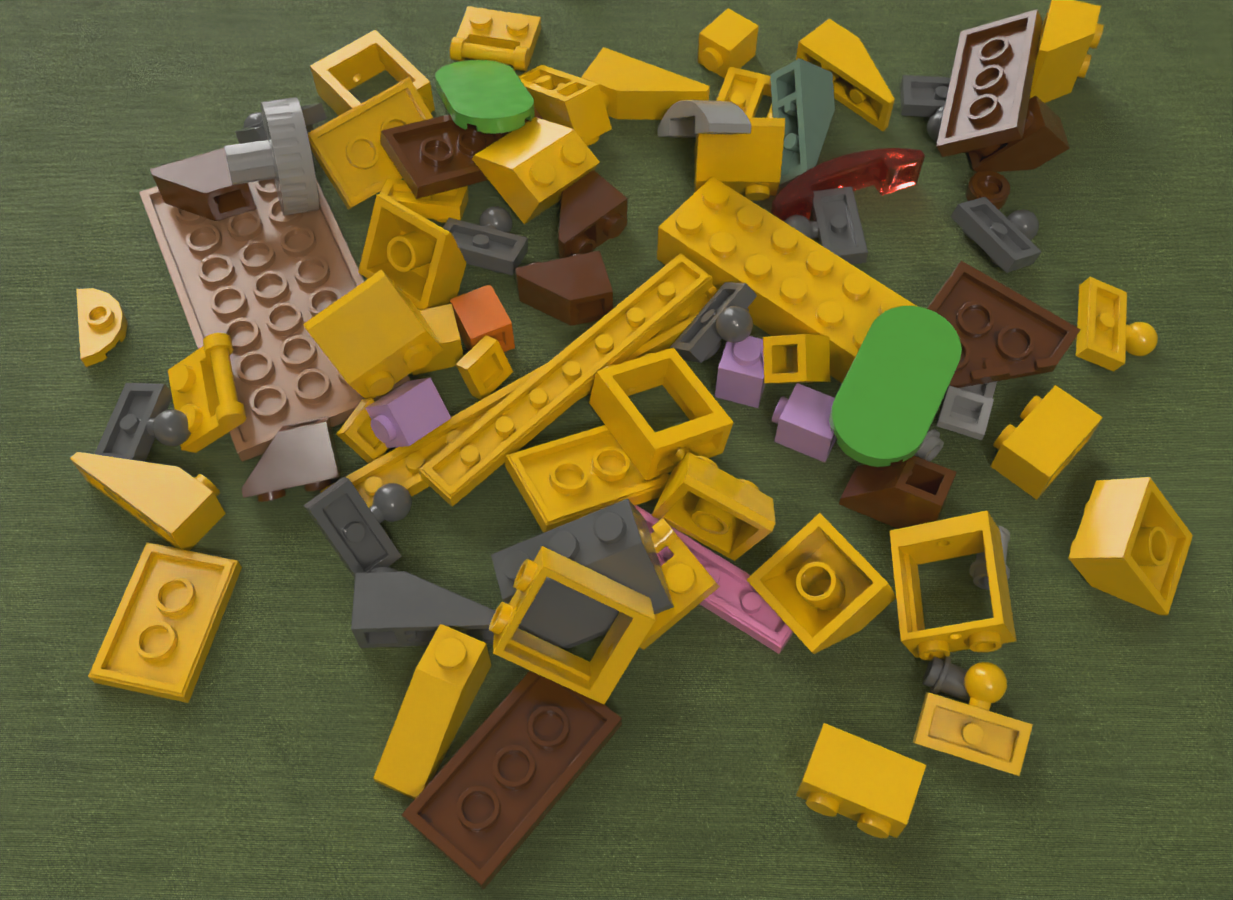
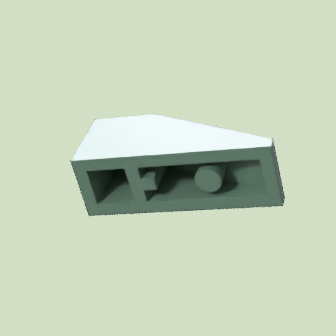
M800 58L770 74L773 118H785L781 179L779 184L781 188L814 173L835 111L833 73Z

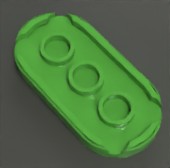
M466 60L448 64L440 68L435 74L436 90L454 123L463 129H467L468 123L476 125L477 131L482 133L510 132L524 126L525 119L531 121L535 116L533 97L515 71L507 64L491 60Z
M900 306L885 311L872 323L834 399L829 416L831 432L833 429L837 437V444L852 459L874 467L890 466L892 462H898L902 459V462L913 457L920 449L961 358L962 347L960 338L954 327L944 317L923 307Z

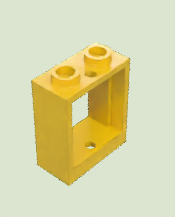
M376 30L310 65L318 95L339 116L361 104L349 90L384 70L398 82L410 77L430 113L435 111L430 81Z
M674 347L657 353H648L640 358L617 365H609L596 371L589 404L646 481L672 472L673 468L688 452L707 458L723 453L734 422ZM663 385L690 421L654 432L628 396Z
M988 510L889 531L900 639L916 658L931 661L933 656L944 659L946 656H950V652L967 649L974 652H991L1001 648L1004 643L1016 642L1001 534ZM984 552L993 618L925 630L918 565Z
M542 546L534 561L526 559L520 567L513 584L517 591L510 603L501 602L492 617L489 631L494 632L493 654L605 705L656 621L651 598ZM547 577L620 611L590 662L518 628Z

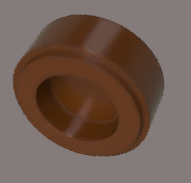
M981 171L971 177L966 190V198L968 201L986 197L999 210L1007 201L1010 193V184L1003 175L997 172Z

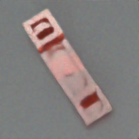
M883 148L850 153L823 162L799 175L783 188L772 202L771 214L782 221L792 215H801L809 220L814 198L813 191L852 187L854 192L874 185L880 195L883 196L915 185L918 182L925 155L921 150Z

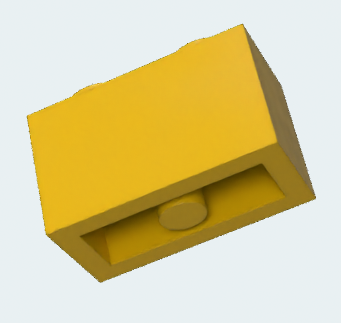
M1056 385L1043 399L1038 395L1034 396L1022 411L1020 418L1023 421L1016 428L1009 424L993 444L998 449V452L990 467L1036 500L1085 446L1103 418Z
M824 723L796 796L805 799L806 805L817 813L830 817H835L838 813L857 821V827L871 836L886 839L890 835L898 838L907 826L926 765Z

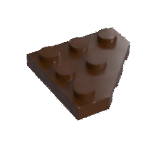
M960 261L927 308L944 317L954 327L960 338L962 347L961 358L949 386L956 388L1053 372L1081 330L963 261Z

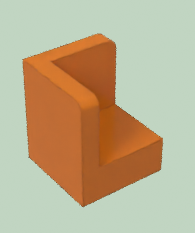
M491 285L483 286L450 299L459 335L468 352L485 335L497 339L503 352L515 348L512 322Z

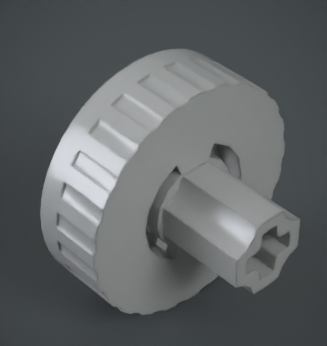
M298 98L261 102L266 140L224 146L232 185L274 179L280 207L284 216L319 210L314 163Z

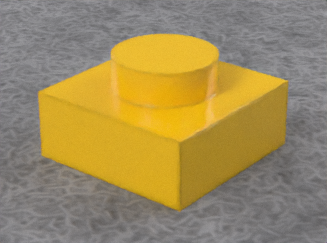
M487 335L455 364L471 395L480 400L491 395L513 373L499 341Z
M372 398L362 399L336 433L368 464L383 456L388 450L385 443L375 436L371 428V418L366 407L375 402Z

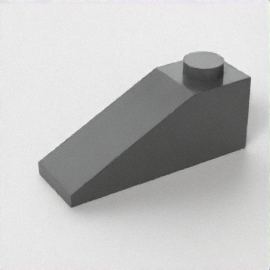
M379 567L372 569L369 573H355L351 630L360 648L428 646L440 624L483 641L486 644H493L494 632L489 631V626L495 610L406 571L399 572L393 568Z

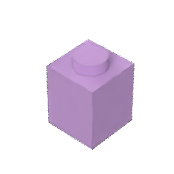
M748 336L745 340L738 343L727 341L718 367L715 397L758 408L766 384L764 383L763 339Z
M430 377L407 381L366 407L371 418L372 431L381 442L385 443L387 448L410 446L451 419Z
M797 383L790 398L782 396L773 413L772 422L778 424L774 442L825 463L837 439L833 429L831 432L829 423L830 411L835 398Z

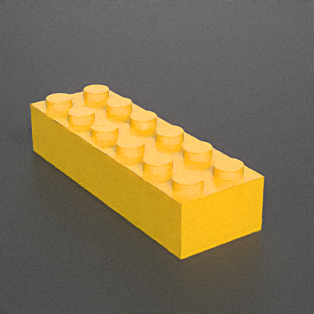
M713 176L658 227L657 259L667 265L677 255L682 253L713 277L712 284L717 290L725 282L746 283L757 295L748 306L753 324L769 335L813 334L829 336L830 375L843 383L875 319L885 311L895 307L916 306Z

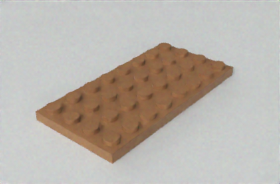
M274 179L248 183L257 209L219 221H213L165 204L157 186L139 192L198 349L203 346V339L210 334L226 333L231 337L233 353L230 355L238 402L243 403L245 407L246 421L231 430L230 435L242 462L264 454L282 426L329 416L331 427L346 422L361 400L365 399L346 382L303 325L364 282L361 274L358 273L359 269L317 179L319 210L284 216L280 207ZM407 375L394 384L389 392L410 381L409 376ZM386 394L381 395V396H377V397L374 398L373 400H374V401H377L378 399H380L381 397L385 396Z

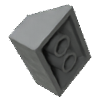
M629 499L491 554L501 596L507 604L510 603L517 591L513 584L523 562L526 559L534 561L539 550L544 546L651 598L654 615L674 607L646 519ZM547 577L518 628L561 649L567 650L607 634L620 611Z

